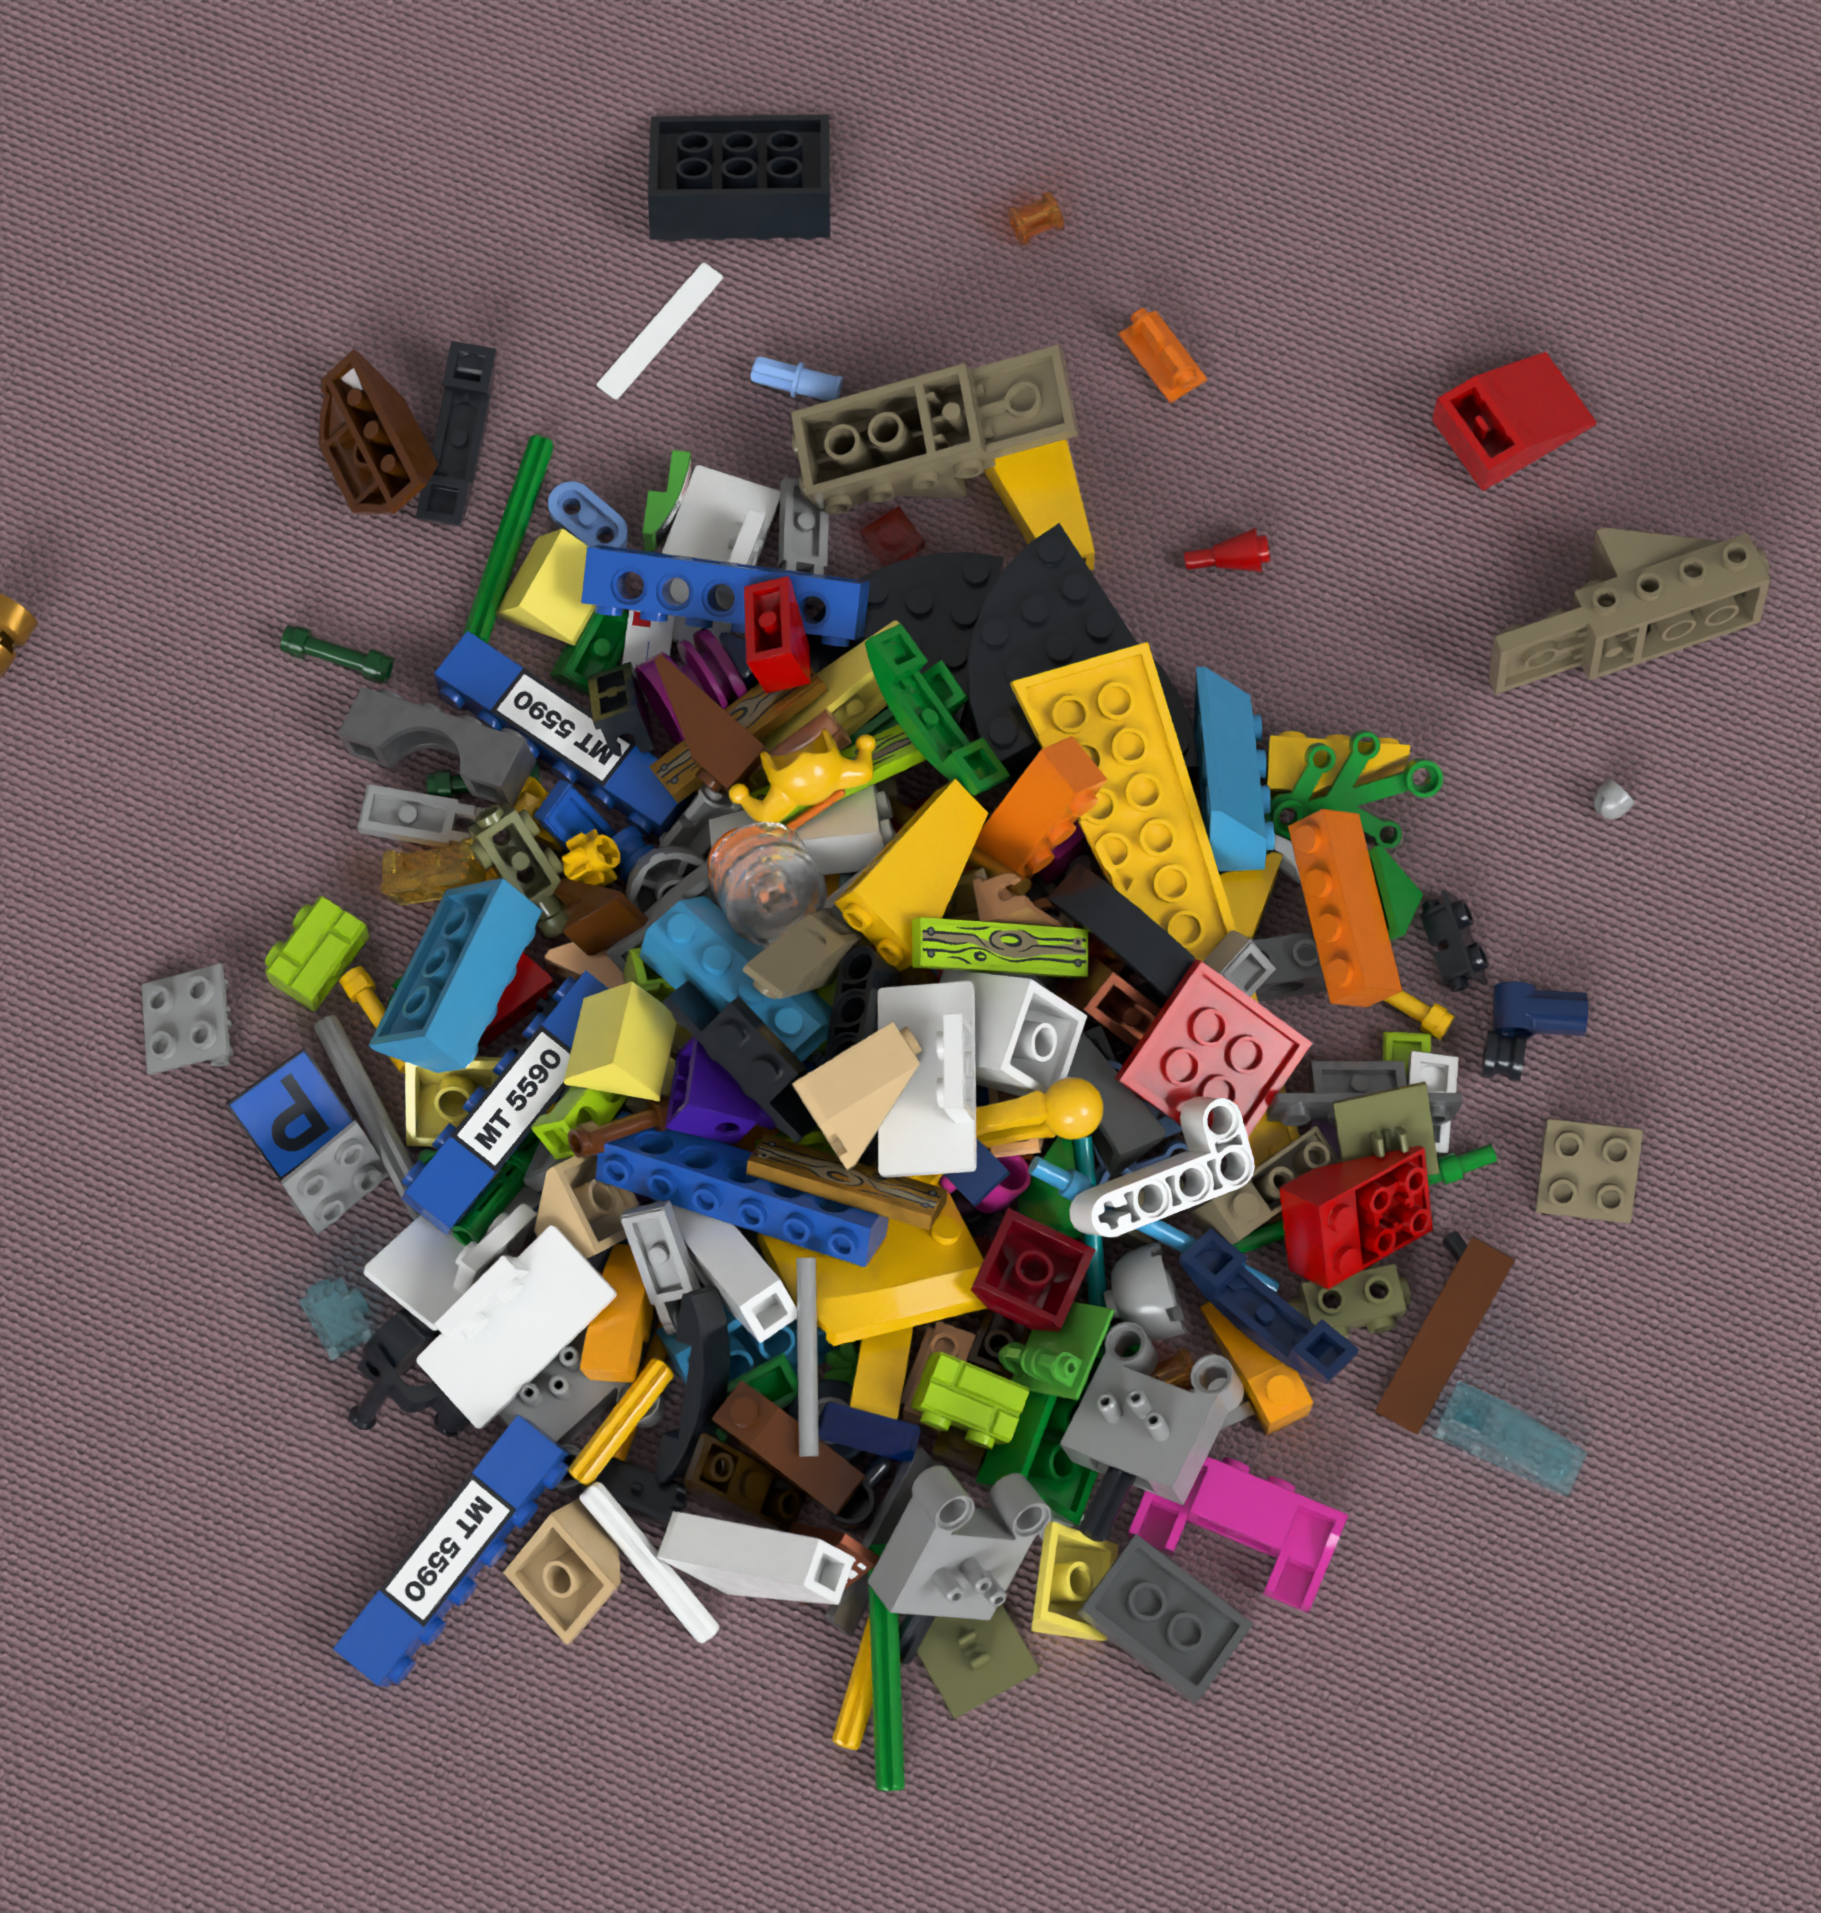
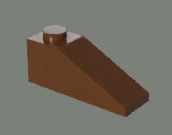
M660 653L654 662L694 763L700 769L695 776L714 794L722 789L729 795L731 786L743 784L762 764L759 753L763 751L768 753L767 748Z
M742 1380L712 1417V1421L724 1436L836 1517L866 1479L863 1473L820 1439L819 1456H799V1423Z

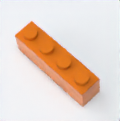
M1073 736L1041 749L984 824L974 847L1030 880L1035 873L1044 869L1054 859L1055 855L1052 853L1054 848L1067 840L1075 832L1076 826L1074 822L1077 818L1087 813L1096 805L1098 798L1095 795L1107 781V778ZM966 864L963 872L974 870V868ZM1030 880V887H1029L1028 891H1029L1030 888L1033 886V882H1032L1031 880Z
M1321 809L1289 825L1288 829L1330 1004L1369 1007L1402 992L1360 815L1357 813Z

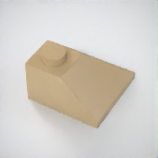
M598 1154L581 1158L573 1156L547 1169L534 1228L538 1237L548 1226H556L586 1259L626 1239L627 1236L621 1222V1214L626 1209L640 1206L634 1192L595 1180Z
M580 1498L551 1513L503 1573L561 1640L568 1645L577 1637L621 1584L619 1548L580 1501Z

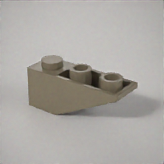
M826 909L809 913L749 961L742 971L754 979L752 984L759 992L772 999H783L833 984L838 977L839 966L843 957L853 947L858 946L863 937Z
M1316 1125L1255 1166L1253 1176L1247 1184L1203 1202L1189 1212V1214L1203 1234L1212 1228L1230 1244H1234L1282 1210L1279 1187L1314 1168L1340 1163L1341 1160Z

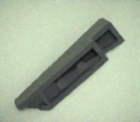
M993 973L994 975L1032 979L1046 988L1037 976ZM1082 1031L1067 1078L1077 1077L1090 1082L1096 1087L1102 1097L1104 1105L1102 1120L1096 1130L1089 1135H1092V1142L1111 1177L1121 1174L1164 1138L1166 1130L1135 1093L1114 1079L1117 1071Z

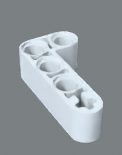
M1202 1096L1193 1097L1187 1101L1182 1108L1180 1121L1188 1151L1076 1195L1071 1202L1069 1210L1073 1226L1079 1232L1104 1237L1119 1236L1247 1184L1253 1176L1255 1168L1254 1158L1237 1105L1231 1100ZM1212 1109L1214 1113V1122L1212 1127L1209 1129L1207 1118L1209 1112ZM1225 1156L1227 1159V1168L1224 1174L1222 1175L1220 1164L1222 1158ZM1184 1171L1187 1181L1184 1189L1181 1191L1179 1180ZM1143 1187L1145 1190V1201L1140 1207L1138 1204V1194ZM1104 1206L1114 1207L1115 1211H1104Z

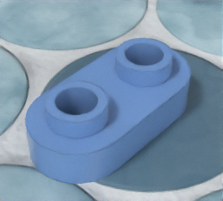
M569 481L559 484L552 490L548 499L549 513L554 524L560 529L566 530L589 547L604 545L626 548L628 544V529L625 520L588 487L579 482ZM569 505L580 507L579 512L573 515L565 513L564 510ZM604 533H609L614 537L608 543H601L597 539Z

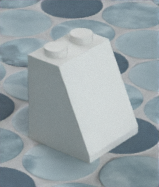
M958 970L943 971L939 983L970 981L975 987L976 1085L1022 1097L1037 1090L1045 1094L1048 1088L1056 1081L1067 1078L1087 1015L1032 979Z

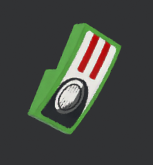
M672 450L667 492L648 491L643 526L645 551H655L672 528L692 476L691 452Z

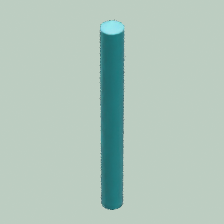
M1092 1135L1073 1140L1076 1171L1089 1177L1090 1184L1097 1186ZM1082 1233L1083 1243L1096 1249L1086 1271L1089 1305L1107 1308L1104 1298L1107 1285L1102 1236Z

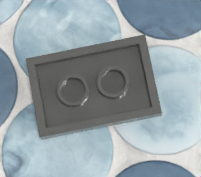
M1137 1534L1129 1540L1076 1613L1193 1704L1201 1699L1253 1625L1250 1620Z

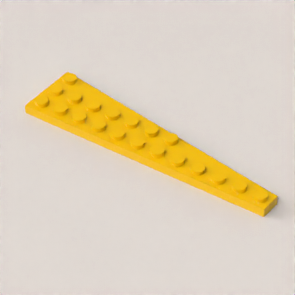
M1148 642L1012 681L1010 686L1041 748L1044 749L1073 736L1107 778V781L1095 795L1098 798L1096 805L1087 813L1078 817L1077 821L1108 884L1154 920L1197 960L1203 962L1230 931L1237 930ZM1255 992L1251 998L1258 1002ZM1284 1086L1281 1088L1279 1093H1286ZM1265 1112L1248 1137L1254 1158V1167L1300 1137L1297 1126H1286L1282 1124V1121L1270 1122L1267 1120V1113Z

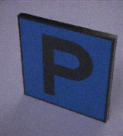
M304 1047L225 1103L279 1180L298 1168L355 1120Z

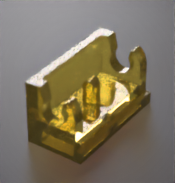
M472 837L463 838L461 844L457 846L407 854L404 852L395 853V850L384 851L381 892L402 906L440 900L446 889L485 882L486 870L478 862L469 847L475 843V840L473 841Z

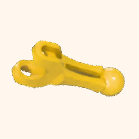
M1077 1077L1063 1078L1052 1084L1045 1094L1037 1090L1017 1099L976 1107V1137L987 1149L992 1146L1027 1139L1054 1138L1056 1135L1069 1140L1081 1139L1091 1134L1099 1126L1104 1111L1103 1100L1099 1091L1090 1082ZM942 1174L904 1177L935 1186Z

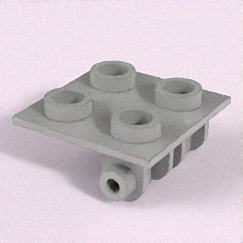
M219 963L141 984L148 1075L210 1060V1065L214 1067L230 1064L229 1057L234 1055V1051L230 1047L228 1030L232 1028V1022L227 1019V1016L231 1014V1008L227 1006L226 989L229 988V981L224 979L223 964Z
M354 1120L280 1183L292 1199L290 1204L300 1216H304L313 1231L318 1235L330 1224L336 1222L345 1211L363 1196L373 1191L389 1173L365 1133Z

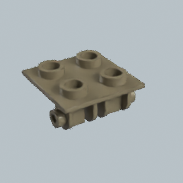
M1547 1118L1546 1129H1543L1542 1134L1543 1155L1535 1212L1631 1223L1643 1129Z

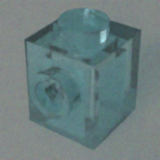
M342 1278L334 1282L331 1279H325L314 1284L305 1292L306 1297L299 1300L308 1321L331 1361L367 1342L373 1336L363 1315L371 1312L357 1286L348 1290Z

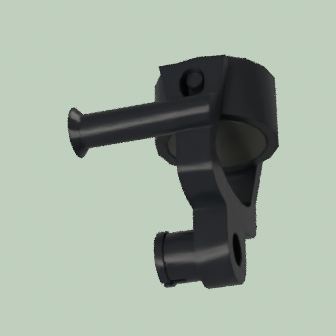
M406 1308L391 1317L365 1344L362 1350L364 1357L357 1366V1369L370 1379L373 1385L361 1403L351 1408L349 1419L359 1429L368 1430L373 1428L376 1423L375 1415L389 1396L402 1410L409 1413L423 1411L431 1406L437 1412L434 1417L436 1429L442 1435L455 1437L458 1435V1431L461 1433L465 1427L471 1425V1422L434 1381L422 1386L410 1387L400 1378L417 1364V1357L441 1334L439 1329H430Z

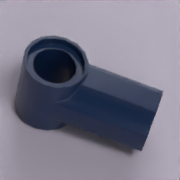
M1503 982L1494 986L1493 1031H1498L1501 1037L1511 1038L1515 1034H1520L1530 1038L1535 1033L1585 1035L1588 1020L1587 993L1536 990V986L1525 982Z

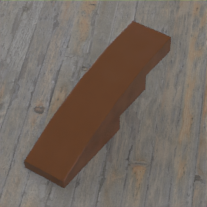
M1473 1235L1375 1412L1418 1435L1513 1266L1515 1258Z

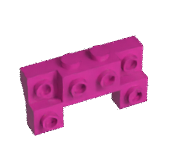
M1207 1456L1184 1505L1145 1491L1128 1531L1127 1538L1131 1539L1137 1534L1158 1551L1173 1556L1188 1521L1277 1558L1263 1595L1309 1614L1348 1514L1295 1493L1296 1487L1281 1478L1269 1476L1266 1481L1249 1474L1250 1468L1247 1465L1228 1457H1224L1222 1462Z

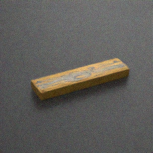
M810 667V684L766 694L759 683L724 710L755 738L762 741L828 691V689ZM685 740L649 766L677 803L703 785L695 776L700 769L695 765Z
M766 1134L747 1162L746 1174L926 1230L932 1228L947 1201V1189L908 1177L884 1178L879 1174L878 1168L858 1162L847 1171L838 1156Z

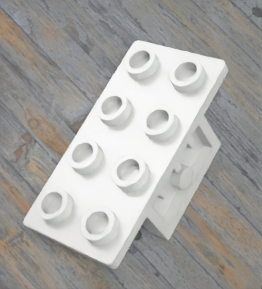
M701 465L696 466L662 553L756 566L780 504V491ZM675 578L670 587L671 595L676 601L684 603L689 596L688 585L682 579ZM720 584L716 590V600L721 607L730 609L735 600L734 592L729 586ZM675 616L672 641L678 643L686 639L696 649L693 635L702 628L685 625L686 617ZM713 621V628L707 629L711 631L723 646L722 643L726 644L730 634L731 623Z
M970 981L880 988L878 990V1031L894 1022L899 1031L907 1026L920 1045L922 1052L915 1055L920 1066L878 1129L879 1174L884 1178L975 1171L977 1168L974 985Z
M523 1187L506 1208L505 1212L501 1213L493 1221L482 1240L478 1244L472 1241L467 1246L456 1240L452 1233L454 1230L451 1229L445 1235L420 1215L365 1265L364 1275L430 1329L438 1330L434 1323L502 1255L516 1257L537 1237L533 1231L537 1213L532 1209L540 1203L541 1195L530 1187Z
M548 1226L517 1258L502 1255L434 1323L441 1331V1334L417 1357L416 1361L476 1428L483 1429L519 1394L520 1388L524 1384L530 1383L617 1296V1292L556 1226Z

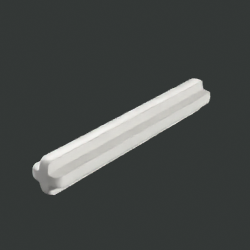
M594 1482L588 1486L579 1496L584 1506L695 1640L704 1643L711 1639L719 1630V1624L672 1567L657 1558L658 1550L605 1486L600 1482Z

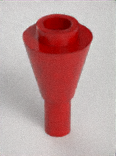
M1256 527L1213 545V548L1184 552L1186 570L1216 566V568L1263 573L1262 563L1271 562L1267 535L1258 536Z

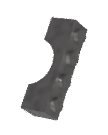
M362 687L337 733L350 756L390 769L405 756L419 750L436 748L450 751L460 757L459 773L471 795L500 805L508 803L512 807L536 763L526 738L517 731L509 728H502L501 731L486 727L481 721L468 715H461L460 718L448 715L439 707L428 702H421L420 705L405 701L400 695L387 689H381L377 692Z

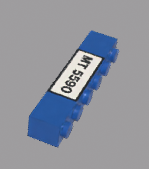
M469 631L464 634L434 673L439 690L438 695L445 703L456 710H460L462 707L475 714L476 719L481 721L486 727L501 731L502 728L517 731L526 738L535 759L539 757L552 766L550 770L559 780L569 782L572 786L576 782L589 791L588 796L595 804L606 811H611L612 808L616 809L627 817L626 822L629 826H636L646 837L651 833L660 838L664 832H668L695 798L694 791L677 803L649 767L658 760L657 757L649 752L642 753L635 742L623 734L617 739L618 743L621 744L622 756L614 755L609 750L601 729H595L590 712Z
M585 971L577 981L571 976L565 980L552 997L559 1004L548 1017L540 1012L522 1034L529 1040L519 1053L516 1054L511 1049L507 1051L492 1070L499 1076L488 1090H485L482 1086L475 1090L462 1107L469 1113L457 1128L449 1123L432 1144L438 1150L427 1165L418 1160L402 1180V1183L408 1188L401 1199L445 1235L449 1233L531 1132L532 1125L540 1115H544L568 1086L564 1084V1078L583 999L609 989L588 971Z
M517 1415L333 1647V1650L377 1686L389 1687L392 1682L396 1685L401 1683L416 1663L412 1656L423 1643L427 1646L433 1643L445 1628L446 1622L442 1618L454 1604L460 1607L474 1592L477 1583L473 1579L484 1565L489 1568L492 1567L504 1554L508 1547V1544L504 1542L506 1537L515 1526L519 1529L523 1528L534 1516L539 1507L535 1503L536 1499L546 1487L550 1490L554 1489L565 1477L569 1470V1466L565 1463L572 1454L528 1418Z

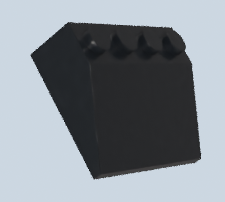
M829 114L651 116L648 174L650 240L710 239L722 241L725 239L751 238L757 240H769L772 238H800L804 240L830 238Z

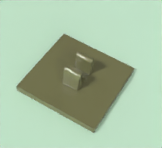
M1425 1081L1332 1102L1341 1162L1373 1155L1383 1158L1387 1152L1401 1150L1405 1153L1409 1151L1410 1147L1420 1145L1425 1148L1427 1176L1439 1173L1427 1084Z
M1002 1604L997 1606L990 1620L936 1616L916 1652L954 1720L1040 1672Z

